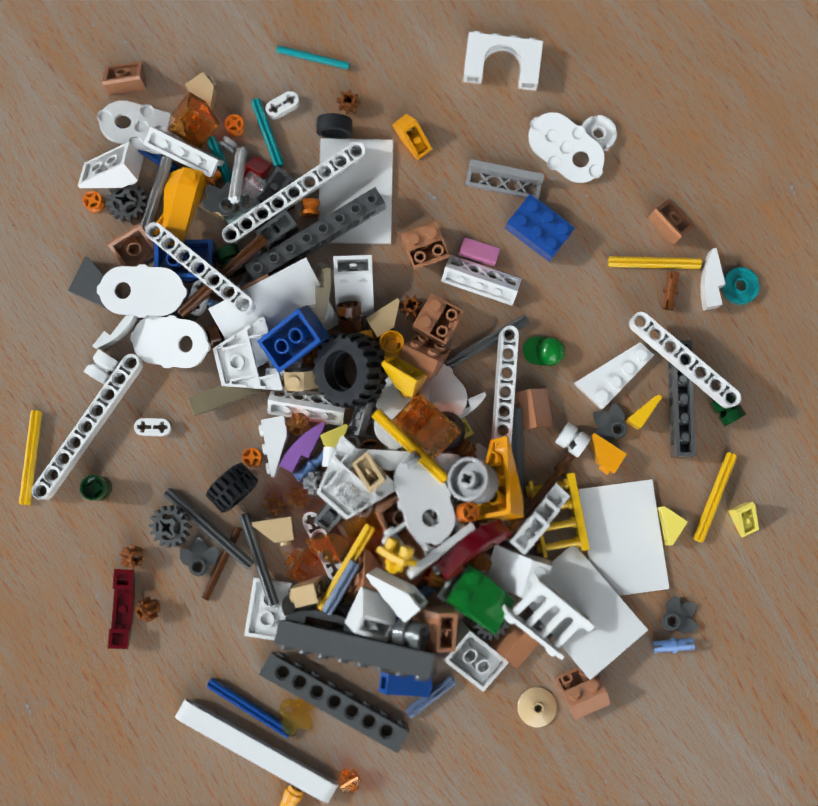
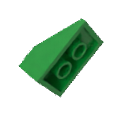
M468 565L446 598L445 603L496 635L505 620L502 606L505 604L511 609L515 600L486 575Z

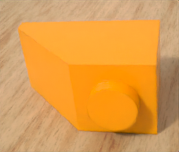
M405 114L392 124L400 140L417 160L432 150L417 120L410 115Z
M591 434L590 444L595 464L599 466L598 470L606 475L609 473L614 474L627 454L597 434Z

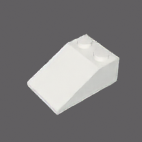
M130 141L85 162L78 187L123 188L127 185H133L139 179L143 157Z
M498 544L494 547L486 576L501 589L524 598L532 590L531 587L533 585L529 578L534 573L547 583L552 568V561L528 553L524 555L518 550ZM538 595L533 601L541 604L543 595Z
M462 621L457 626L456 651L440 652V657L444 662L483 692L509 663Z

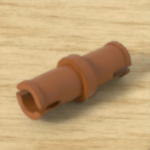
M668 271L666 287L663 290L665 296L662 309L669 311L670 308L673 311L675 310L676 295L679 293L677 287L680 273L673 271L672 274V271Z

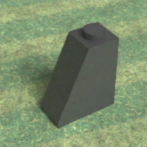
M85 256L68 291L107 309L97 294V286L101 283L104 274L92 260ZM116 289V295L121 299L122 295Z

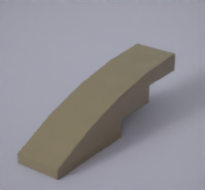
M322 266L323 285H315L316 305H309L322 325L328 310L331 290L330 266Z
M263 371L258 372L259 377L265 376ZM220 385L191 396L187 400L193 416H197L249 398L251 395L267 391V389Z

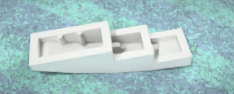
M555 483L509 542L525 555L550 526V522L560 512V508L570 498V495Z

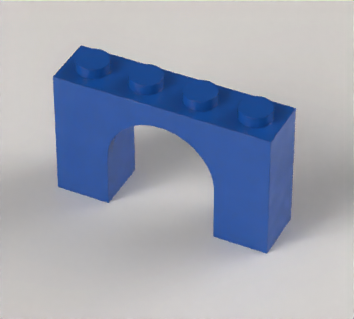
M395 613V624H396V622H397L400 618H399V617L396 615V613ZM381 672L379 692L386 695L430 697V691L433 687L432 678L424 682L415 680L413 675L401 677L395 675V672Z

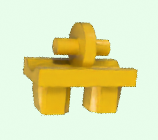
M388 537L385 546H378L377 549L378 553L387 558L385 560L387 564L386 570L391 574H395L398 571L401 572L406 565L415 567L417 563L412 558L415 549L408 545H401L399 551L401 540L395 537Z

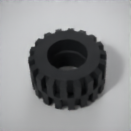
M241 462L223 473L210 486L206 496L221 513H224L240 503L255 488L258 479Z

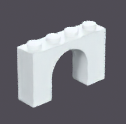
M469 32L463 82L481 84L486 58L494 52L505 51L515 56L519 62L518 89L536 91L543 41H539L537 38L523 39L515 35L507 37L498 33Z

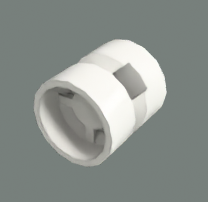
M98 349L93 356L94 362L89 363L83 372L100 383L105 384L110 377V371H114L120 362Z
M568 422L555 443L562 448L567 447L569 453L579 457L589 443L591 436L583 431L578 432V428Z

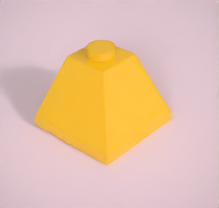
M396 355L382 362L383 368L395 388L400 390V394L407 398H413L418 395L428 374Z

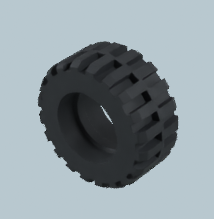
M339 333L330 336L329 339L322 343L323 347H319L317 351L318 356L314 358L315 368H313V374L316 377L314 381L319 386L318 391L320 394L325 395L324 399L331 402L332 405L341 408L365 406L374 402L382 394L381 389H384L387 383L385 378H388V374L382 366V362L385 360L384 356L386 355L383 350L379 349L381 346L377 341H373L372 337L363 333ZM349 354L353 357L357 366V378L353 386L348 383L344 373L345 360Z

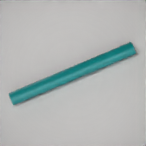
M280 45L277 46V53L349 70V62Z

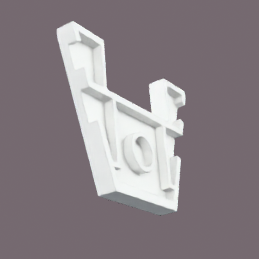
M265 316L213 348L222 386L284 390L280 373L259 377L250 339L264 336L269 332Z
M341 436L316 493L347 520L395 492L396 489L394 481L386 475V482L372 493H369L364 483L342 464L356 447L344 436Z

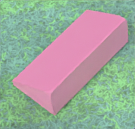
M464 237L459 256L495 267L500 248Z

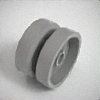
M466 457L452 465L448 473L447 482L449 490L454 497L465 502L483 504L494 497L498 489L499 479L497 472L491 465L476 458Z

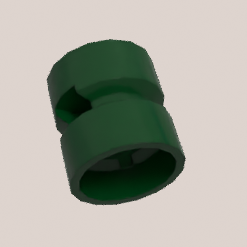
M237 244L226 245L215 251L214 255L218 264H222L220 269L240 252ZM245 263L229 278L243 274L247 270L244 266Z
M727 394L726 400L729 403L733 402V397ZM715 400L710 403L715 413H720L719 419L724 427L746 415L741 405L724 408Z
M89 475L80 484V492L88 500L103 501L110 496L112 491L110 481L102 476Z

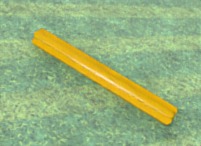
M610 256L608 258V267L700 269L702 267V259Z
M381 409L374 412L372 418L410 454L415 450L416 455L421 456L418 462L440 483L443 484L448 479V473Z
M32 410L30 414L19 504L21 505L31 504L42 421V411Z
M727 452L693 536V539L697 542L703 543L737 459V455Z
M366 523L317 605L320 611H323V606L349 561L357 562L372 537L375 528L370 524Z

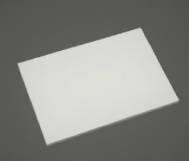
M321 138L320 164L353 142L362 143L365 147V153L360 162L319 188L320 216L318 221L376 187L385 201L386 207L382 212L330 243L391 244L393 140ZM354 148L351 150L353 155H361L359 149ZM343 159L336 160L338 166L346 164ZM322 169L320 171L321 175L324 177L330 175V172L327 169Z
M305 257L242 290L256 304V309L252 314H242L226 300L208 308L225 340L236 335L245 327L264 316L270 331L298 308L306 305H316L315 285H320ZM246 300L241 304L242 310L249 307V301ZM330 302L323 324L326 331L337 326L339 321ZM262 336L250 339L257 367L270 361L257 342Z
M653 480L578 489L590 550H587L588 560L613 590L621 596L670 589Z
M576 546L569 547L552 561V568L547 583L585 613L595 626L590 632L583 627L579 628L562 645L563 649L591 680L647 632L648 629ZM543 595L541 604L532 601L528 605L533 613L546 601V597ZM556 605L551 607L539 620L546 626L560 612V608ZM570 616L568 618L565 617L551 631L555 639L573 623V619Z

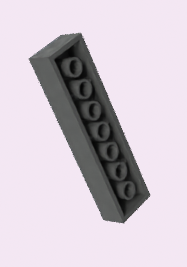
M285 619L278 621L274 644L280 645V649H299L298 653L306 655L317 653V657L323 659L335 657L337 662L340 663L356 662L358 667L368 668V666H374L376 671L385 673L392 670L395 671L397 676L407 677V675H413L415 680L424 682L436 676L440 652L436 653L425 649L418 650L409 646L395 644L390 640L386 642L364 635L359 636L345 633L341 629L309 622L303 624Z

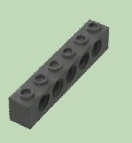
M678 340L692 351V340ZM668 343L667 351L673 352V346ZM681 356L682 364L687 365V357ZM668 361L671 458H690L696 456L693 382Z

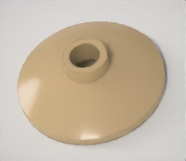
M533 687L522 693L518 700L517 708L520 718L527 725L543 727L554 719L557 704L555 698L548 690L541 687ZM536 705H541L539 712L534 710Z

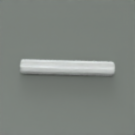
M243 146L241 148L238 147L235 154L228 197L232 204L240 201L247 151Z

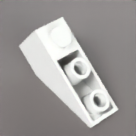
M285 416L261 420L262 425H259L260 436H264L265 444H262L263 453L268 457V463H265L267 474H271L272 478L277 476L279 464L289 438Z
M378 567L366 575L370 583L376 587L383 599L389 603L396 615L404 623L428 603L415 586Z

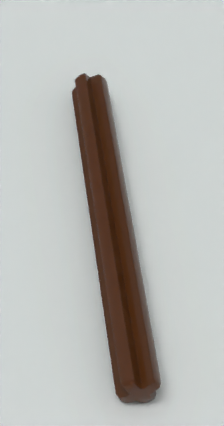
M259 234L229 261L219 273L228 279L268 242L262 234ZM214 277L212 279V285H217L220 281V278ZM204 284L177 309L178 313L185 318L214 291Z

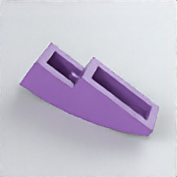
M321 422L303 434L286 452L279 466L294 473L302 457L310 460L321 438L320 435L323 434L327 425Z

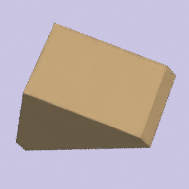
M365 452L352 463L369 493H372L386 482V473L368 452Z

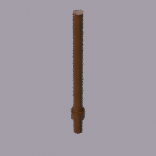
M568 453L562 462H558L554 468L555 471L525 507L524 517L516 519L510 526L509 530L512 534L506 540L510 541L557 479L565 474L568 470V465L575 458L574 455Z

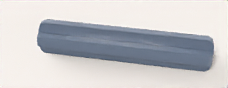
M349 561L322 610L327 615L334 613L360 567L357 562Z
M448 676L430 691V697H421L406 708L405 712L409 718L415 717L456 685L453 677Z

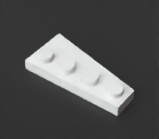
M640 342L581 378L574 385L602 410L654 354Z

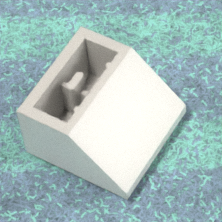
M361 587L345 620V624L356 634L387 642L395 626V611L383 599L380 592Z

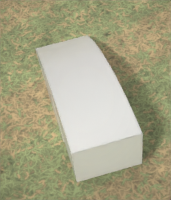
M713 248L707 254L702 270L700 291L703 311L715 309L722 305L719 289L725 285L717 248Z

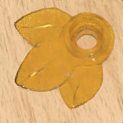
M285 699L279 707V712L283 717L281 725L285 733L293 737L297 728L311 729L313 721L308 712L314 706L302 699L296 701ZM286 706L292 707L291 713L286 712Z

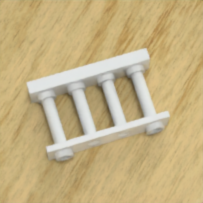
M430 510L424 511L422 514L424 521L430 527L435 526L437 523L428 513ZM455 518L454 528L456 529V534L452 537H446L436 549L428 543L417 540L413 536L424 550L425 557L421 560L415 559L414 556L412 557L417 563L415 567L408 565L410 567L406 572L410 579L414 578L446 554L456 543L476 529L471 522L465 526ZM404 521L396 528L392 526L383 533L385 536L381 542L385 544L388 537H395L401 540L398 534L405 529L408 530L406 522ZM401 541L400 546H399V549H398L399 551H400L401 545H405L402 541Z
M534 573L529 578L533 585L531 587L532 590L513 610L505 604L502 606L505 613L504 618L510 624L515 623L546 647L545 650L552 657L556 655L562 660L564 656L560 647L579 628L583 627L590 632L595 626L585 613ZM538 595H544L546 601L527 621L519 616ZM556 605L560 608V612L540 632L533 627L551 607ZM570 616L573 619V623L554 642L550 641L547 636L565 617L568 618Z

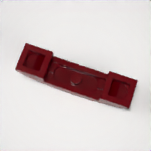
M500 519L489 522L456 543L442 557L436 567L444 578L449 581L464 570L462 565L492 543L497 546L509 537L512 532Z
M114 569L111 629H109L107 649H128L134 615L135 571Z

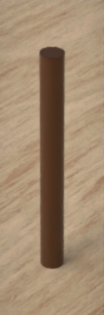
M236 526L229 538L234 544H236L242 529ZM226 550L223 551L202 595V598L209 601L229 559L230 554Z

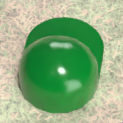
M532 337L523 346V356L526 361L540 366L557 365L563 360L566 352L563 342L555 337Z

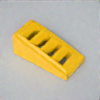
M658 394L627 418L625 422L636 430L642 428L662 399V396Z

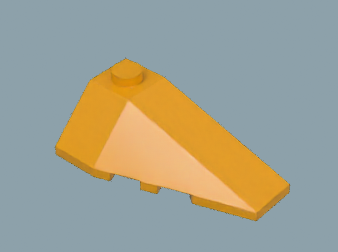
M187 167L171 172L164 187L163 227L182 243L186 239L207 184L203 171ZM175 241L169 242L168 245L174 246Z
M508 436L490 440L485 462L491 465L497 472L499 479L498 489L494 497L488 502L477 504L479 508L477 520L500 519L501 521L523 518V496L510 439Z

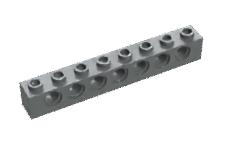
M376 187L244 266L253 280L266 274L271 276L309 256L386 209L385 201Z
M279 651L276 653L272 652L259 673L260 676L392 751L399 752L409 733V728H407L405 722L400 719L395 721L389 718L390 714L382 709L379 711L375 710L370 702L364 699L359 701L355 698L356 695L348 690L343 692L338 689L339 685L331 680L326 682L320 679L321 675L313 670L310 672L303 669L304 665L297 661L290 662L286 659L287 656ZM280 666H286L289 669L287 676H282L279 673ZM296 677H305L306 684L303 686L298 685ZM316 685L321 686L323 694L316 695L313 692V687ZM331 696H339L341 702L338 705L332 704L330 702ZM355 705L358 708V712L354 715L349 714L347 707ZM372 715L375 718V722L367 724L364 721V717ZM384 725H390L393 730L391 733L385 734L381 728Z

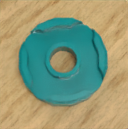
M738 267L725 274V285L721 287V292L730 303L745 305L753 301L758 295L760 283L757 280V275L752 270ZM736 282H743L745 289L743 291L738 290Z

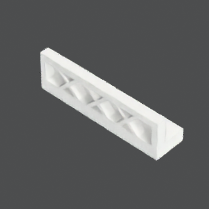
M150 127L143 145L192 169L203 171L204 175L213 178L217 166H223L224 160L154 127Z
M450 255L441 282L513 306L521 278ZM453 262V263L459 264L460 266H455V265H452L451 263ZM509 281V282L515 283L516 285L514 286V285L508 284L507 282Z
M283 387L284 390H271L267 414L319 423L323 422L341 426L344 423L346 408L332 405L331 402L324 399L325 395H321L319 392L307 390L285 391V387ZM275 392L284 393L282 397L274 395ZM302 396L304 399L298 400L294 397ZM315 399H320V400H322L323 402H321V403H316V402H314L313 400H315Z

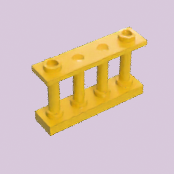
M575 473L565 474V479L555 482L562 489L567 490L570 498L560 509H571L573 517H570L568 520L551 522L545 532L572 527V529L575 528L576 536L572 539L545 543L542 534L538 539L539 543H536L538 555L541 554L542 558H548L547 551L572 546L579 547L580 551L590 550ZM533 480L528 481L527 486H525L526 497H530L531 501L543 485L534 486Z

